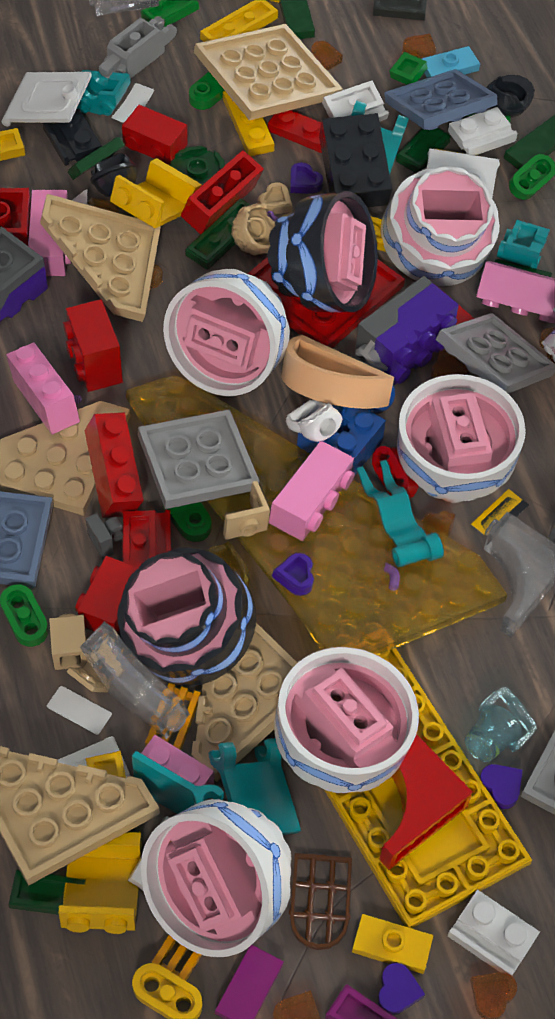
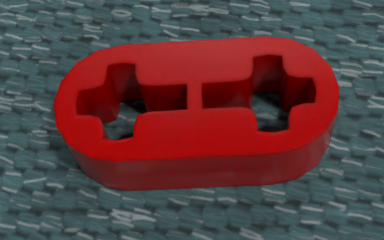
M380 446L373 453L372 465L383 486L385 487L380 461L387 460L395 483L398 486L404 487L409 499L413 498L417 493L418 484L403 470L397 448L390 446Z

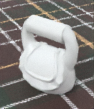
M309 400L287 415L286 424L290 430L302 433L306 439L320 442L335 434L340 428L343 419L342 415L331 404Z

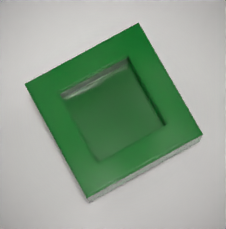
M404 52L389 70L390 77L406 85L417 82L428 69L427 61Z

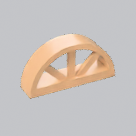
M299 335L289 340L281 372L283 382L295 392L319 402L348 408L371 409L389 406L394 381L393 376L304 335Z

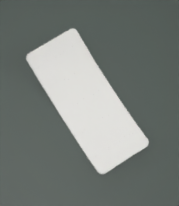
M135 83L123 104L111 118L124 123L139 104L144 107L146 106L154 90Z

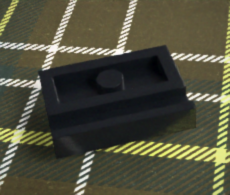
M76 109L70 123H42L43 130L65 166L69 165L70 161L76 160L78 162L102 147L80 109Z

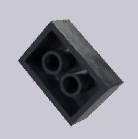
M378 113L322 119L319 140L329 193L350 191L359 196L367 208L387 206L392 192V184Z

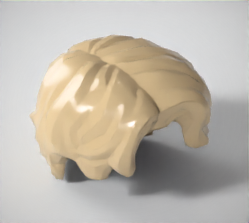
M256 203L251 206L242 207L238 211L232 225L231 234L235 244L242 251L255 256L268 253L270 247L269 234L275 226V221L267 216L266 209L268 206L265 203Z

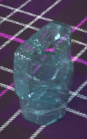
M502 687L494 691L478 707L481 714L478 721L465 736V744L475 758L483 762H490L508 747L512 752L518 750L536 732L537 724L510 689ZM501 697L513 715L505 708L492 704ZM518 721H520L522 725L526 728V730L523 733Z

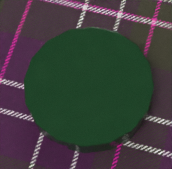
M194 146L180 150L175 154V158L173 161L171 160L170 166L203 185L225 166V161L216 151L213 153L207 151V147Z

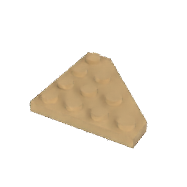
M47 194L40 224L114 315L143 322L161 226L155 229L138 218Z
M98 401L77 410L80 419L79 423L55 434H51L44 423L0 439V490L10 493L53 497V507L84 516L96 491L84 430L94 414L125 412L128 422L130 409Z
M257 623L252 641L241 660L223 676L203 684L202 695L198 698L195 721L198 726L196 741H193L191 754L197 761L214 770V780L216 782L221 779V776L211 765L208 753L211 750H219L218 745L220 743L233 742L237 753V764L274 730V719L283 681L290 670L297 664Z
M0 746V834L28 886L160 814L157 803L140 778L127 776V778L107 774L105 770L79 764L78 767L58 763V759L29 753V756L11 752L9 748Z

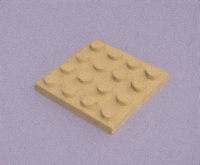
M287 24L195 44L194 54L249 120L321 103L325 96L343 90Z

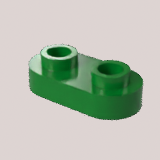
M207 72L190 87L189 103L192 107L199 110L209 109L223 98V91L225 90L212 74Z
M545 154L535 155L510 179L509 189L511 193L521 200L530 199L554 177L555 162Z
M201 502L168 509L164 508V511L170 510V520L186 540L200 542L210 535L212 530L211 517ZM197 519L200 522L197 524H193L190 521Z
M19 584L7 587L0 596L2 612L17 641L27 647L40 645L46 640L49 630L47 620L32 591L28 587ZM16 603H23V606L20 608L13 607ZM30 629L37 630V632L32 635L26 633Z

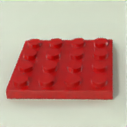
M268 258L264 259L247 273L268 283L272 290L278 294L283 303L290 328L298 334L330 348L335 347L358 327L361 321L380 308L402 289L405 284V278L378 260L372 293L367 303L356 312H314L302 305L300 297H288L279 292L278 286L271 278V266Z

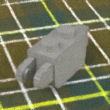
M159 16L149 22L139 18L110 40L107 46V57L99 66L100 74L105 78H109L113 72L126 73L130 75L131 79L165 52L164 46L176 36L177 28L172 24L163 27L165 25L164 19Z

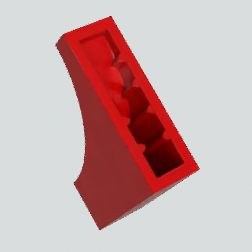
M417 734L400 767L391 776L401 797L402 821L393 836L382 847L379 860L388 870L468 807L473 793Z

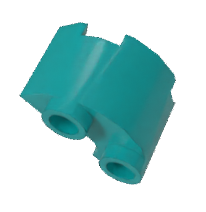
M82 70V72H91L92 77L77 109H80L82 113L90 112L98 115H111L131 83L130 75L113 72L109 78H105L99 71Z
M517 220L513 229L507 228L504 240L500 243L497 257L537 269L541 259L539 255L547 241L550 229Z

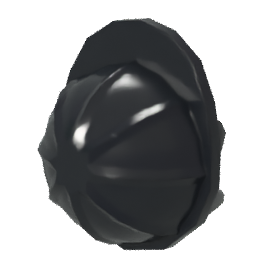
M520 75L499 76L486 87L497 94L498 105L490 107V109L498 107L504 116H511V118L521 115L530 106L535 92L533 84L527 78Z
M124 153L115 155L99 162L95 166V172L94 170L91 171V184L101 194L111 198L115 177L121 175L135 184L138 166Z

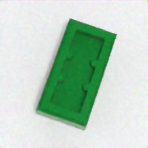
M160 0L141 10V18L149 22L159 16L164 19L165 25L163 27H167V25H171L199 10V2L197 0Z

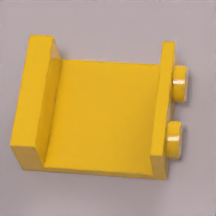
M156 158L150 161L146 180L138 185L121 175H117L110 202L156 229L180 217L188 198L202 184Z
M126 832L67 864L66 877L84 879L86 882L85 885L65 882L63 905H59L58 911L61 928H67L69 931L77 933L86 932L89 929H104L111 934H122L126 930L135 931L139 887L127 880L142 856L141 833Z

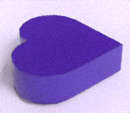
M303 162L292 166L290 193L314 194L321 191L323 176L319 172L312 171V167Z
M295 553L273 570L272 578L295 595H307L312 590L314 577L311 573L312 560L303 553Z
M490 764L482 770L480 779L499 808L509 809L516 804L520 794L522 769Z
M392 963L384 969L381 977L383 987L378 995V1005L391 1015H397L424 998L425 993L405 965Z

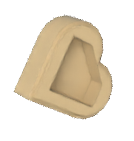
M282 183L270 184L266 192L258 197V204L265 203L268 206L266 212L272 211L274 215L292 212V202L288 188Z

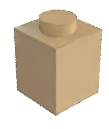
M63 614L58 618H49L51 650L55 670L84 667L88 661L84 616Z

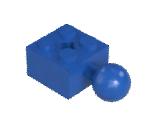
M394 385L392 386L390 402L387 407L361 409L332 405L342 415L343 420L337 432L323 442L354 457L352 472L355 475L358 473L356 468L362 467L383 442L386 420L374 413L384 412L393 404L395 399ZM298 433L297 453L307 459L319 442L306 439L302 433Z

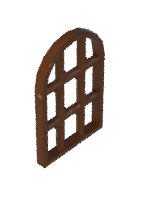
M295 853L289 916L291 930L296 939L304 946L315 950L329 949L337 945L346 935L349 920L351 919L349 912L352 857ZM298 859L310 860V872L307 882L296 881ZM316 861L330 862L329 881H326L327 884L315 883ZM336 862L348 863L347 885L335 884ZM296 887L308 888V903L305 912L294 911ZM316 889L328 890V905L325 914L313 913V900ZM336 890L347 891L345 915L333 914L334 893H337ZM294 917L306 918L305 939L297 931ZM314 919L327 920L325 944L311 942L312 922H315ZM335 921H345L343 931L335 940L331 941L332 923L335 924Z

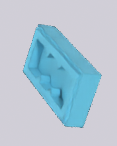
M469 46L422 58L427 61L428 69L424 72L427 78L453 69H457L463 74H469L479 71L480 62Z

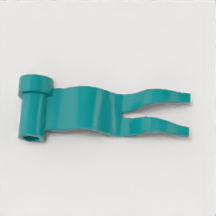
M387 460L380 461L386 490L392 496L386 492L378 491L373 486L363 466L356 468L365 493L377 502L385 532L396 545V548L392 549L395 565L402 567L425 559L433 561L444 556V549L440 537L435 532L426 535L424 530L417 524L412 513L407 491L404 487L398 486L395 483Z

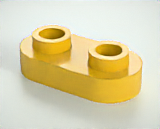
M155 963L145 964L135 972L132 979L133 992L141 1003L167 1019L199 1018L203 1007L202 996L195 986ZM155 981L159 984V987L156 991L149 992L145 989L146 983ZM180 1001H188L191 1005L190 1009L185 1012L179 1011L176 1006Z

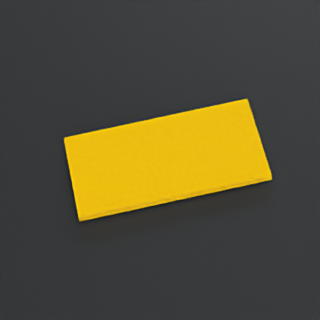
M386 632L354 648L368 651L385 659L408 681L415 694L419 710V723L416 734L473 792L468 807L393 868L388 870L380 862V854L383 845L393 836L402 821L401 797L392 777L379 786L363 792L334 793L327 790L324 791L404 926L414 928L473 896L477 889L482 891L530 865L532 859Z

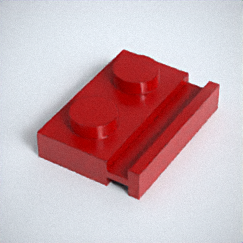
M155 510L123 511V562L139 568L147 559L171 550L170 510H165V513H156Z

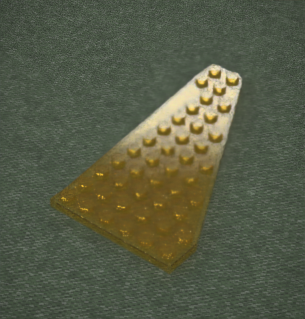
M179 376L164 377L126 390V399L144 426L230 410L260 481L259 486L270 511L272 502L310 455V453ZM355 480L352 481L347 490L341 489L334 508L331 511L326 509L318 529L315 532L310 531L303 541L269 524V521L266 531L257 532L252 536L236 537L302 620L320 650L348 647L365 650L378 656L500 605L506 601L508 596L478 554L415 516V521L424 530L426 535L434 532L438 534L443 545L444 556L433 561L425 559L397 567L392 557V549L396 548V545L384 530L377 502L374 498L367 496L363 486ZM250 492L207 500L224 523L227 514L253 509L249 501ZM295 553H303L309 556L313 563L311 571L314 577L313 587L310 593L303 596L291 593L272 578L273 570ZM386 562L394 566L399 572L400 581L397 590L389 589L390 575L384 571Z

